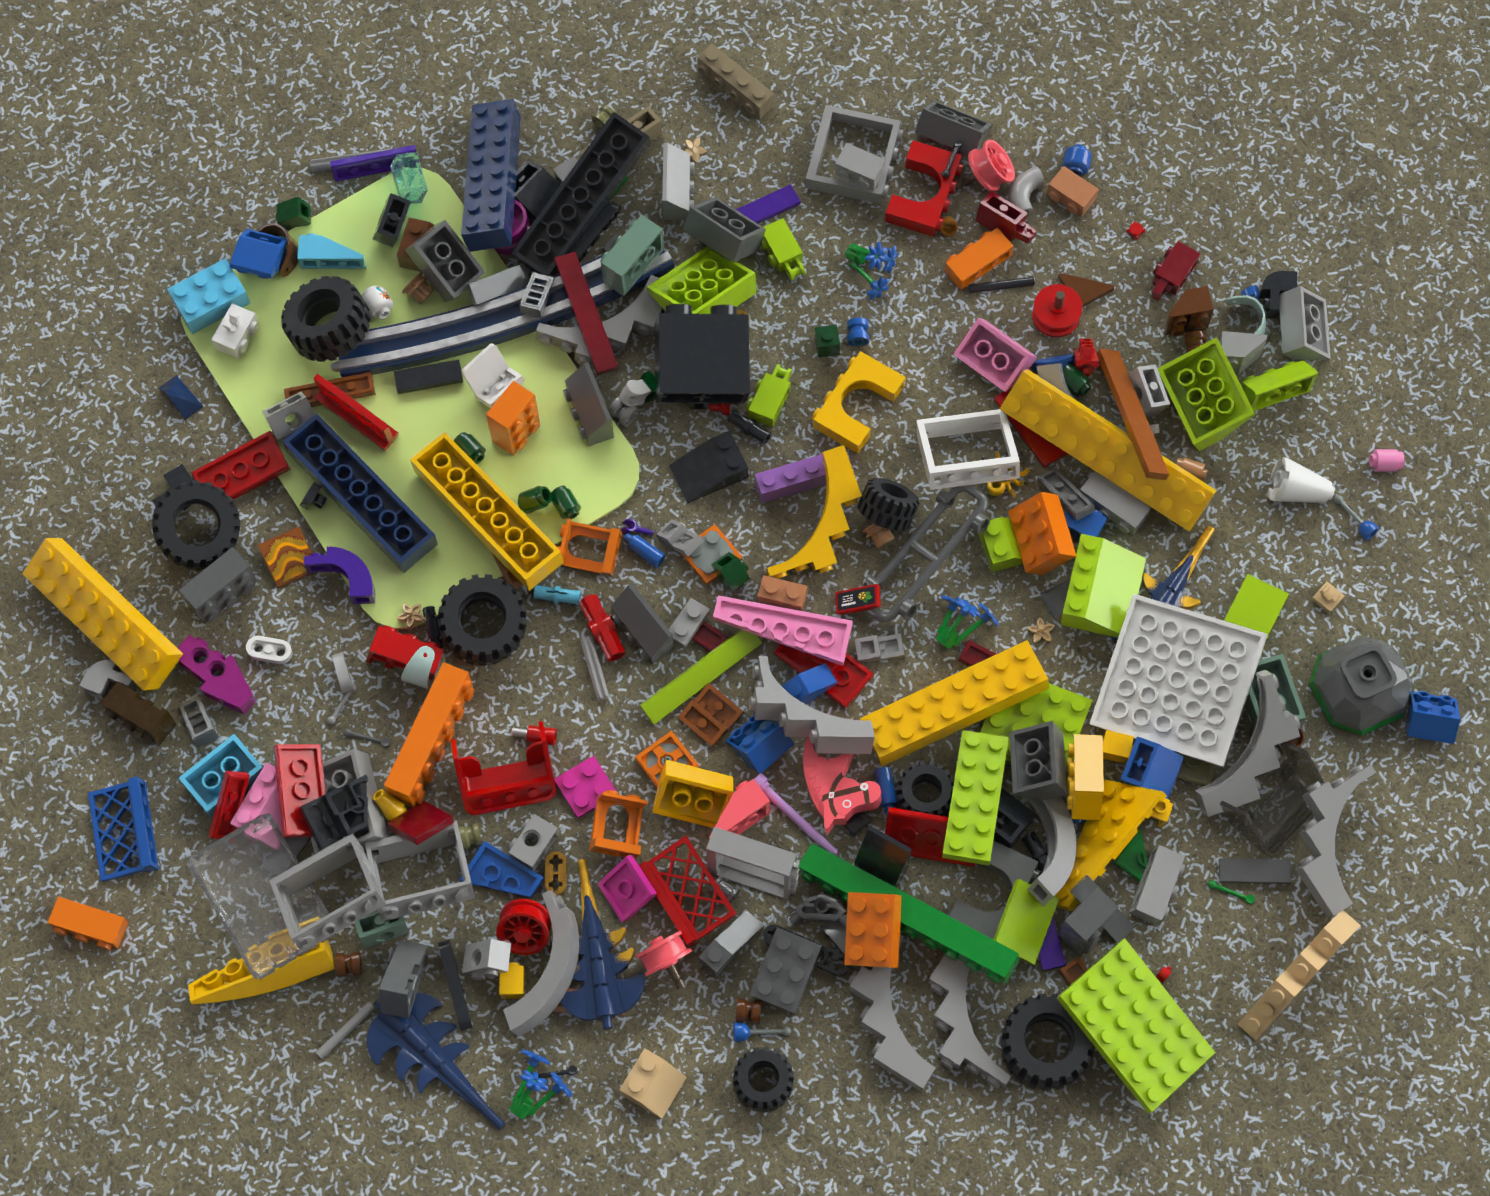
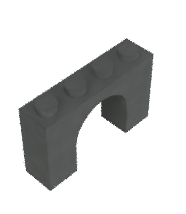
M993 841L990 865L977 864L1003 877L1009 885L1010 892L1016 879H1021L1028 884L1030 882L1033 883L1040 872L1036 869L1038 861ZM956 900L949 916L993 939L1005 907L994 912H984Z

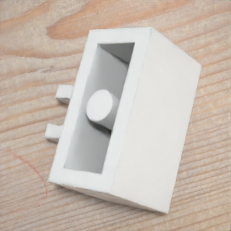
M231 304L211 339L214 348L239 359L241 354L246 352L252 334L255 335L258 331L259 321L256 314Z

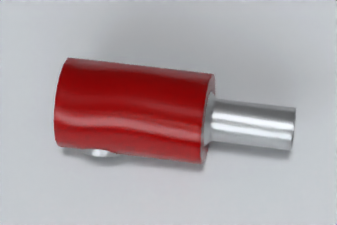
M529 725L528 729L512 728V736L526 737V741L529 743L541 742L539 726ZM544 727L547 744L555 746L557 729Z

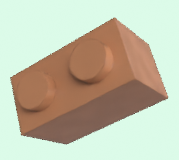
M1063 166L1048 184L1047 194L1052 201L1065 205L1070 213L1078 214L1082 217L1097 199L1099 189Z
M763 575L757 602L803 611L808 586Z

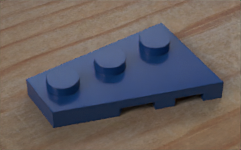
M486 841L483 842L468 865L472 885L531 899L544 880L543 876ZM463 876L460 877V882L464 881Z

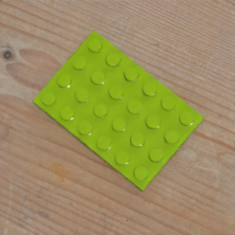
M1125 938L1114 945L1056 997L1147 1113L1153 1112L1216 1053Z

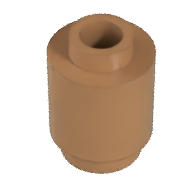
M1186 457L1184 459L1178 458L1176 465L1204 482L1208 471L1204 469L1205 464Z

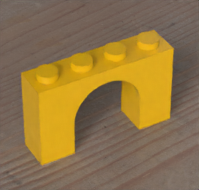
M861 351L857 357L853 356L851 358L846 373L840 374L835 383L837 386L833 392L830 390L826 394L824 405L821 409L818 407L812 416L814 429L859 454L869 439L871 429L846 414L841 404L844 397L856 389H869L894 402L904 388L906 380L905 376Z

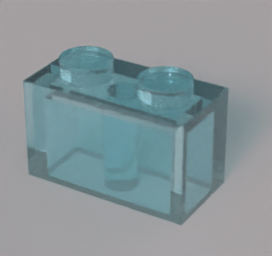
M417 152L396 154L390 168L398 196L410 200V204L422 203L428 189Z

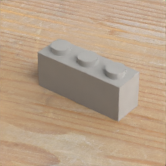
M1096 471L1080 489V492L1095 506V510L1103 513L1107 521L1111 520L1116 523L1117 528L1123 533L1127 534L1129 532L1134 535L1149 516L1151 507Z
M1161 845L1151 850L1129 914L1153 924L1166 919L1169 913L1168 902L1174 897L1177 890L1175 885L1177 877L1182 875L1185 865L1182 864L1185 856Z

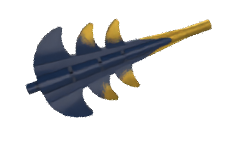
M1207 526L1195 546L1164 583L1153 579L1147 573L1143 574L1145 588L1152 595L1150 599L1186 610L1200 606L1201 601L1199 599L1188 597L1182 592L1204 547L1215 532L1214 528ZM1110 636L1111 640L1116 644L1118 638Z
M580 859L577 863L581 882L582 938L579 939L578 956H583V960L577 963L572 980L584 982V986L578 990L566 992L560 1002L572 1016L585 1021L601 1020L603 1030H611L613 1028L611 1019L616 1015L626 1013L640 1000L644 990L645 975L641 972L630 979H617L616 975L629 967L635 950L630 948L623 953L610 954L609 950L621 943L627 930L625 927H622L619 930L604 933L590 884L587 860Z

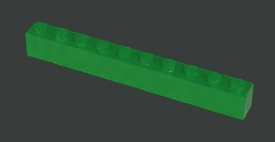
M811 843L800 861L798 869L801 874L800 877L810 884L815 882L821 885L820 888L828 894L836 893L847 904L848 892L901 895L900 928L903 929L902 932L913 939L918 937L923 940L927 947L933 950L938 948L944 951L946 957L953 961L958 959L966 963L965 966L971 971L978 972L979 970L985 973L986 977L996 984L1001 982L1006 985L1020 961L1018 952Z

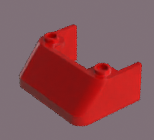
M543 721L538 722L541 742L528 746L526 749V761L481 769L480 762L475 757L466 756L460 758L456 739H451L453 761L464 809L467 813L480 815L548 801L555 796L556 785Z

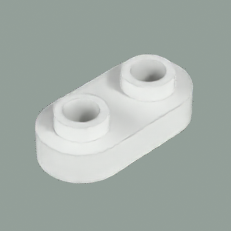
M254 636L246 644V650L252 659L269 663L285 664L291 659L293 653L287 641L275 638ZM257 646L263 647L261 652H255V648ZM280 650H284L285 654L283 656H277V652Z

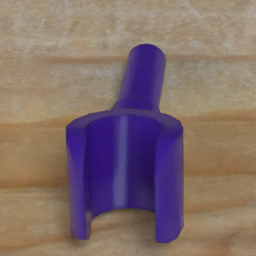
M631 518L622 522V524L629 526V528L623 527L620 529L624 535L630 534L633 531L650 536L653 535V530L638 526L635 520Z

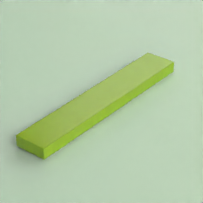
M740 629L640 704V708L653 725L761 645V640L757 635Z

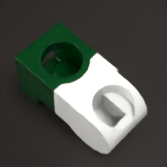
M648 371L643 373L638 381L629 380L619 395L620 400L627 406H638L653 401L656 398L655 376Z

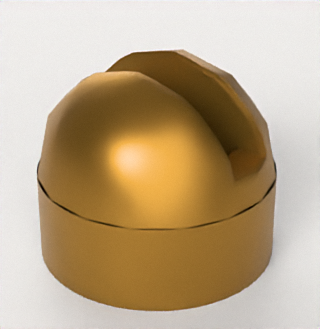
M944 217L941 232L946 236H951L958 230L957 222L953 217Z

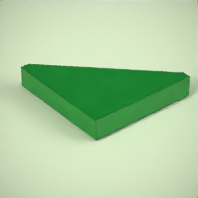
M1138 829L1136 835L1113 863L1138 882L1141 881L1144 869L1147 866V856L1142 830Z

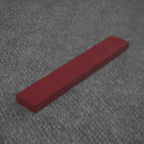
M576 252L555 257L554 262L597 376L618 370L616 358Z

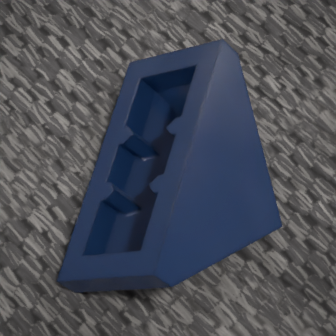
M177 375L159 387L161 392L184 419H187L203 407Z

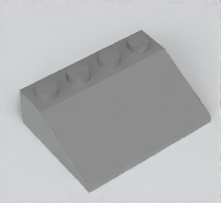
M352 749L323 762L326 794L364 775L368 777L367 813L369 825L353 833L363 849H366L365 843L389 837L384 815L373 800L377 787L369 754ZM311 837L315 854L325 849L319 850L314 838Z

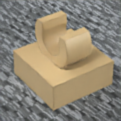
M1326 582L1312 597V600L1330 614L1345 595Z

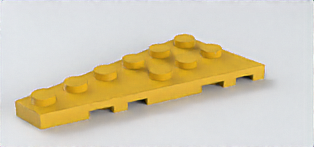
M1104 780L1100 820H1086L1076 842V856L1071 874L1063 887L1054 896L1059 899L1056 908L1073 911L1077 907L1079 902L1069 891L1085 875L1094 881L1097 876L1101 877L1106 871L1105 866L1111 859L1115 860L1136 835L1138 832L1137 827L1145 818L1149 819L1153 814L1152 809L1155 805L1167 797L1163 791Z

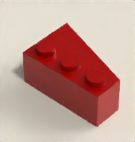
M385 625L384 627H378L366 662L372 664L373 660L386 663L385 668L393 669V666L405 669L415 652L422 646H428L435 653L428 678L433 680L444 649H441L434 642L428 641L425 643L419 641V638L415 635L408 633L403 635L398 633L395 628Z

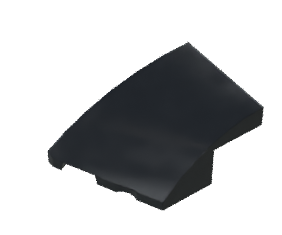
M367 775L357 778L299 807L319 850L369 825L367 813Z

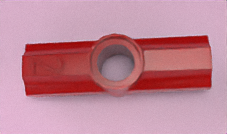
M596 594L583 597L579 601V606L588 621L587 625L590 632H593L595 642L598 641L608 662L620 659L626 653L616 634L617 631L610 615L606 614Z

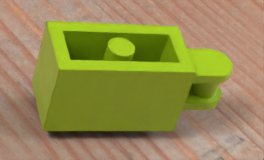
M784 218L764 226L763 228L766 231L760 246L763 250L767 249L769 253L768 260L771 266H776L779 272L785 270L791 281L795 280V277L798 275H806L801 263L803 262V252Z
M777 364L772 375L766 373L763 380H758L755 388L757 393L754 398L751 397L746 407L749 419L753 418L757 422L773 428L790 393L791 382H789L792 369L786 370L781 368L780 364Z

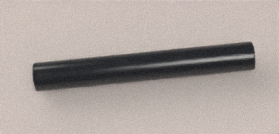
M1034 277L969 284L968 288L969 293L1034 286L1035 283Z

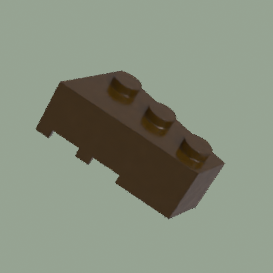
M118 681L101 702L105 709L103 713L114 721L116 718L123 721L122 726L132 733L135 730L141 733L140 738L149 745H152L154 742L160 746L176 725L168 710L164 708L158 709L151 700L143 699L137 692Z

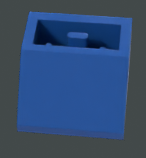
M246 229L239 236L229 268L236 269L240 273L256 274L263 279L272 278L279 271L284 261L288 241L286 238Z
M1411 691L1406 723L1407 736L1454 744L1461 720L1457 699L1448 695L1435 696L1425 691Z
M754 715L742 727L733 731L731 736L725 740L742 760L759 774L794 745L790 737H785L784 728L780 727L779 722L775 720H754Z
M1137 736L1120 780L1124 784L1163 791L1167 795L1166 799H1169L1184 757L1158 743Z

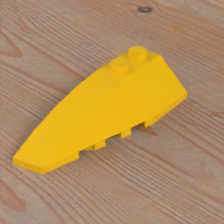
M317 918V919H314V920H312V921L306 922V923L301 924V925H299V926H300L301 929H303V928L307 927L308 925H310V924L316 922V921L319 920L320 918ZM288 930L275 934L268 938L270 942L260 948L256 945L249 949L250 953L243 958L237 960L235 957L228 961L224 969L220 971L215 969L188 985L190 1002L193 1005L251 997L285 988L335 969V962L329 940L326 938L301 952L292 941Z

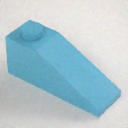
M313 233L299 235L297 259L301 269H366L365 259L362 254L321 235Z

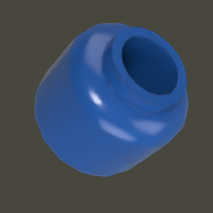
M1076 144L1071 146L1064 152L1062 167L1065 166L1082 177L1090 170L1092 154L1083 145Z

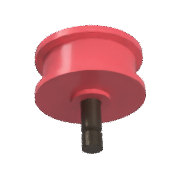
M987 140L981 149H973L969 152L968 160L973 173L962 179V183L967 187L972 182L978 180L985 189L990 192H996L1002 183H1010L1014 180V167L1005 150L994 140Z
M681 930L663 939L662 935L649 942L651 947L635 955L636 959L640 958L646 969L644 973L646 977L660 969L662 971L666 969L672 981H674L677 990L686 984L681 978L675 963L679 962L678 959L692 952L691 948L687 949L680 937L682 934Z

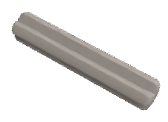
M591 636L583 637L580 640L597 700H607L609 693Z

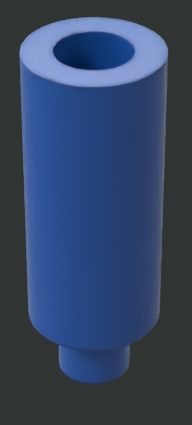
M627 533L623 538L628 543V549L655 568H658L666 558L664 553L638 535L633 537Z
M881 767L874 770L876 783L881 789V807L885 808L888 815L889 807L895 808L894 806L898 803L891 768Z

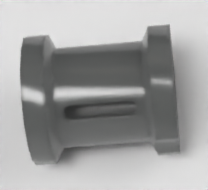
M719 876L716 882L731 904L740 889L737 887L733 888L723 881V877ZM713 886L709 890L710 895H714L715 889Z

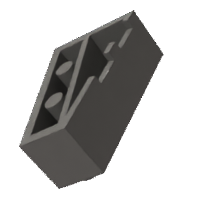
M399 940L397 947L393 948L390 963L380 984L377 997L381 1013L409 1019L427 963L428 945Z

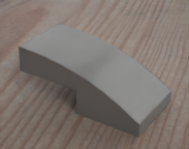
M673 519L656 534L667 545L687 557L704 542L698 534L688 531L682 523Z
M901 633L879 638L877 635L855 639L858 662H874L905 657Z

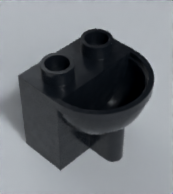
M671 304L666 306L665 313L658 314L654 325L656 403H689V409L692 410L706 409L709 404H745L750 395L749 314H737L736 306L725 304L710 307V314H692V306L687 304Z

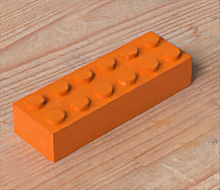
M445 662L442 663L384 784L388 794L412 808L417 803L420 804L423 801L426 793L424 788L427 782L431 783L435 776V770L433 769L436 763H440L444 757L445 750L443 748L446 742H450L454 736L455 729L453 727L456 721L460 722L464 715L465 709H463L466 701L471 700L474 694L469 672Z

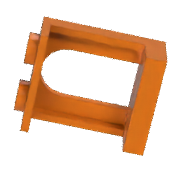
M567 518L566 524H562L560 537H563L561 546H557L561 551L564 561L561 566L613 576L622 531L615 528L610 530L577 523ZM576 536H584L608 541L604 562L601 563L572 556L568 550L570 540Z
M605 790L596 799L589 851L621 858L632 855L636 859L641 853V846L638 845L643 807L647 805L648 801L641 800V797L637 795L622 796L618 795L617 791ZM613 805L624 807L628 813L625 843L603 838L607 811Z

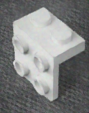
M492 343L462 369V375L478 401L489 408L495 404L512 381L519 385L525 382L521 374L507 365L497 346Z

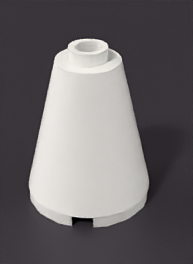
M1282 457L1283 459H1279L1275 464L1270 477L1271 480H1274L1273 489L1270 487L1268 489L1270 500L1275 502L1326 503L1328 499H1332L1335 489L1331 481L1289 458Z

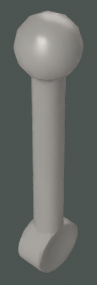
M353 684L354 690L345 694L332 716L327 718L329 725L335 724V718L351 693L356 691L355 684Z

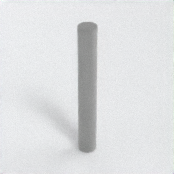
M368 1002L316 1051V1054L323 1059L375 1010L372 1004Z

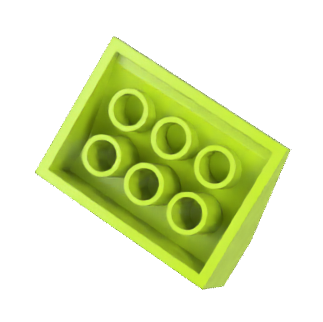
M707 246L647 286V291L664 310L666 306L671 304H687L692 306V314H710V307L714 305L725 304L737 307L755 295L756 274L738 262L726 260L723 255Z
M1217 337L1157 368L1193 445L1199 451L1219 442L1255 415Z
M1081 534L1061 625L1118 638L1132 596L1139 593L1146 558L1104 538Z

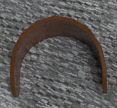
M276 223L265 224L257 231L287 238V253L279 269V275L286 277L294 270L298 263V244L281 225Z

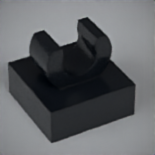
M313 482L300 506L307 510L313 504L321 509L327 500L325 496L318 494L322 486Z

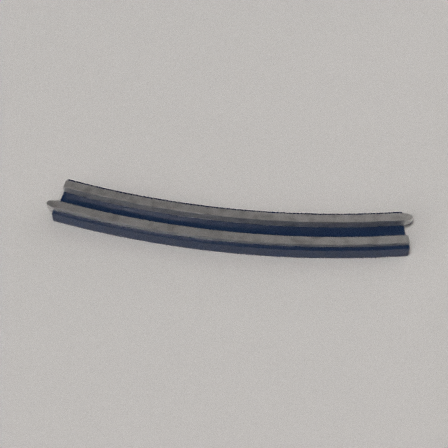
M663 250L627 293L647 284L651 275L659 278L675 268L668 251L665 252ZM603 255L580 265L596 307L622 296L603 283L600 262ZM558 274L553 276L554 282L542 318L520 312L519 306L527 288L524 287L473 306L472 304L416 320L368 329V332L364 333L365 338L363 341H359L357 344L358 347L348 351L344 357L339 356V360L333 362L330 368L334 372H340L342 378L368 372L375 375L415 367L481 350L491 343L494 345L536 332L539 323L552 326L573 318L575 315ZM543 281L537 282V283L543 284V285H546V284H547V282H543ZM536 287L533 288L534 290H538V291H542V292L544 291V289H541V288H536ZM531 294L533 297L541 298L539 295ZM529 300V303L538 305V302Z

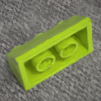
M1303 360L1296 363L1291 361L1282 368L1276 370L1272 368L1265 371L1262 375L1246 377L1241 382V386L1253 411L1310 392L1318 373L1316 369Z

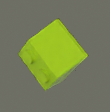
M999 517L990 520L987 529L981 534L978 533L991 573L1023 564L1010 518Z

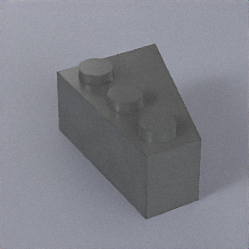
M1097 887L1064 921L1058 936L1059 939L1078 957L1083 952L1088 955L1096 946L1102 930L1119 907Z

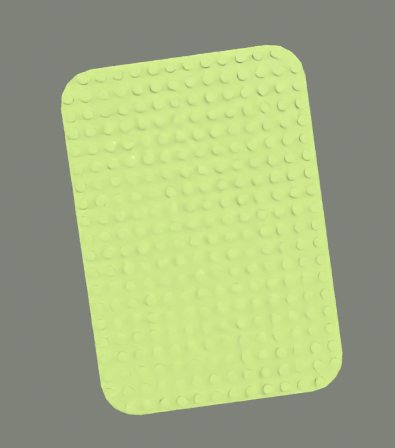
M404 168L390 173L312 217L311 225L295 227L288 231L297 244L299 243V235L313 233L352 249L364 256L366 269H301L298 262L288 276L282 277L278 271L272 278L268 279L260 278L252 273H240L233 269L250 301V304L243 308L254 312L259 321L257 333L255 335L252 334L246 352L242 353L239 359L216 350L211 341L223 318L192 334L181 316V322L187 337L253 439L271 431L262 411L285 400V388L315 383L313 378L317 373L326 380L341 378L340 372H334L330 368V365L338 361L339 357H336L337 360L333 361L326 359L325 362H318L316 359L315 361L306 359V357L301 356L284 333L281 325L282 311L285 310L284 305L287 300L291 299L290 295L294 291L297 292L302 284L306 285L310 283V280L314 278L318 280L322 276H329L330 278L337 276L341 277V279H347L351 284H354L361 296L371 286L385 288L393 301V308L390 311V315L384 319L371 318L369 329L416 320L473 304L467 289L455 299L444 302L428 280L425 282L434 292L422 304L412 296L407 298V294L402 293L408 283L420 273L401 268L396 256L409 217L428 221L434 225L446 220L466 246L461 236L464 205L451 186L439 174L424 168ZM390 193L411 201L399 237L393 247L372 239ZM494 248L471 252L486 272L479 279L508 269ZM332 312L325 315L316 323L315 326L326 323L331 318H333L337 312ZM536 332L496 345L507 365L523 376L525 382L521 386L535 394L540 418V427L535 434L531 433L527 438L525 447L521 451L518 450L514 456L492 442L486 417L487 412L491 408L478 401L464 376L462 383L398 394L394 371L372 375L376 395L354 400L399 433L398 437L386 451L379 448L323 405L311 407L314 414L317 413L435 534L438 545L405 573L384 554L322 488H320L318 494L325 496L327 500L321 509L313 504L307 510L300 506V503L315 481L286 452L283 444L285 439H276L291 469L277 477L326 553L327 547L343 548L354 553L367 566L375 587V603L360 605L376 623L382 626H391L395 629L410 630L407 626V620H397L400 614L405 613L403 604L409 605L411 608L416 604H421L420 614H422L423 618V608L434 606L436 618L438 617L439 607L442 605L441 600L443 596L448 595L449 588L453 584L455 586L459 585V580L463 578L470 580L472 575L478 574L479 578H485V574L492 575V579L496 580L498 577L503 578L491 551L413 470L410 459L444 432L453 441L462 432L471 434L486 449L484 459L476 465L518 508V496L521 492L537 486H545L552 492L555 488L565 485L566 488L572 491L581 506L579 515L572 519V521L591 525L618 509L632 497L639 482V462L632 446L613 419L614 438L592 446L588 445L586 439H581L578 430L581 425L578 420L574 421L570 410L573 408L571 401L567 402L563 394V390L566 389L565 380L577 370V367L568 354L562 351L560 347L554 345L547 346L536 340ZM484 349L419 366L459 359L462 371ZM289 414L286 417V421H292L295 418V414ZM552 502L547 507L529 514L523 512L555 546L562 542L563 537H560L562 524H566L567 519L561 518ZM341 574L346 584L350 588L349 580ZM414 621L412 628L425 624V621Z

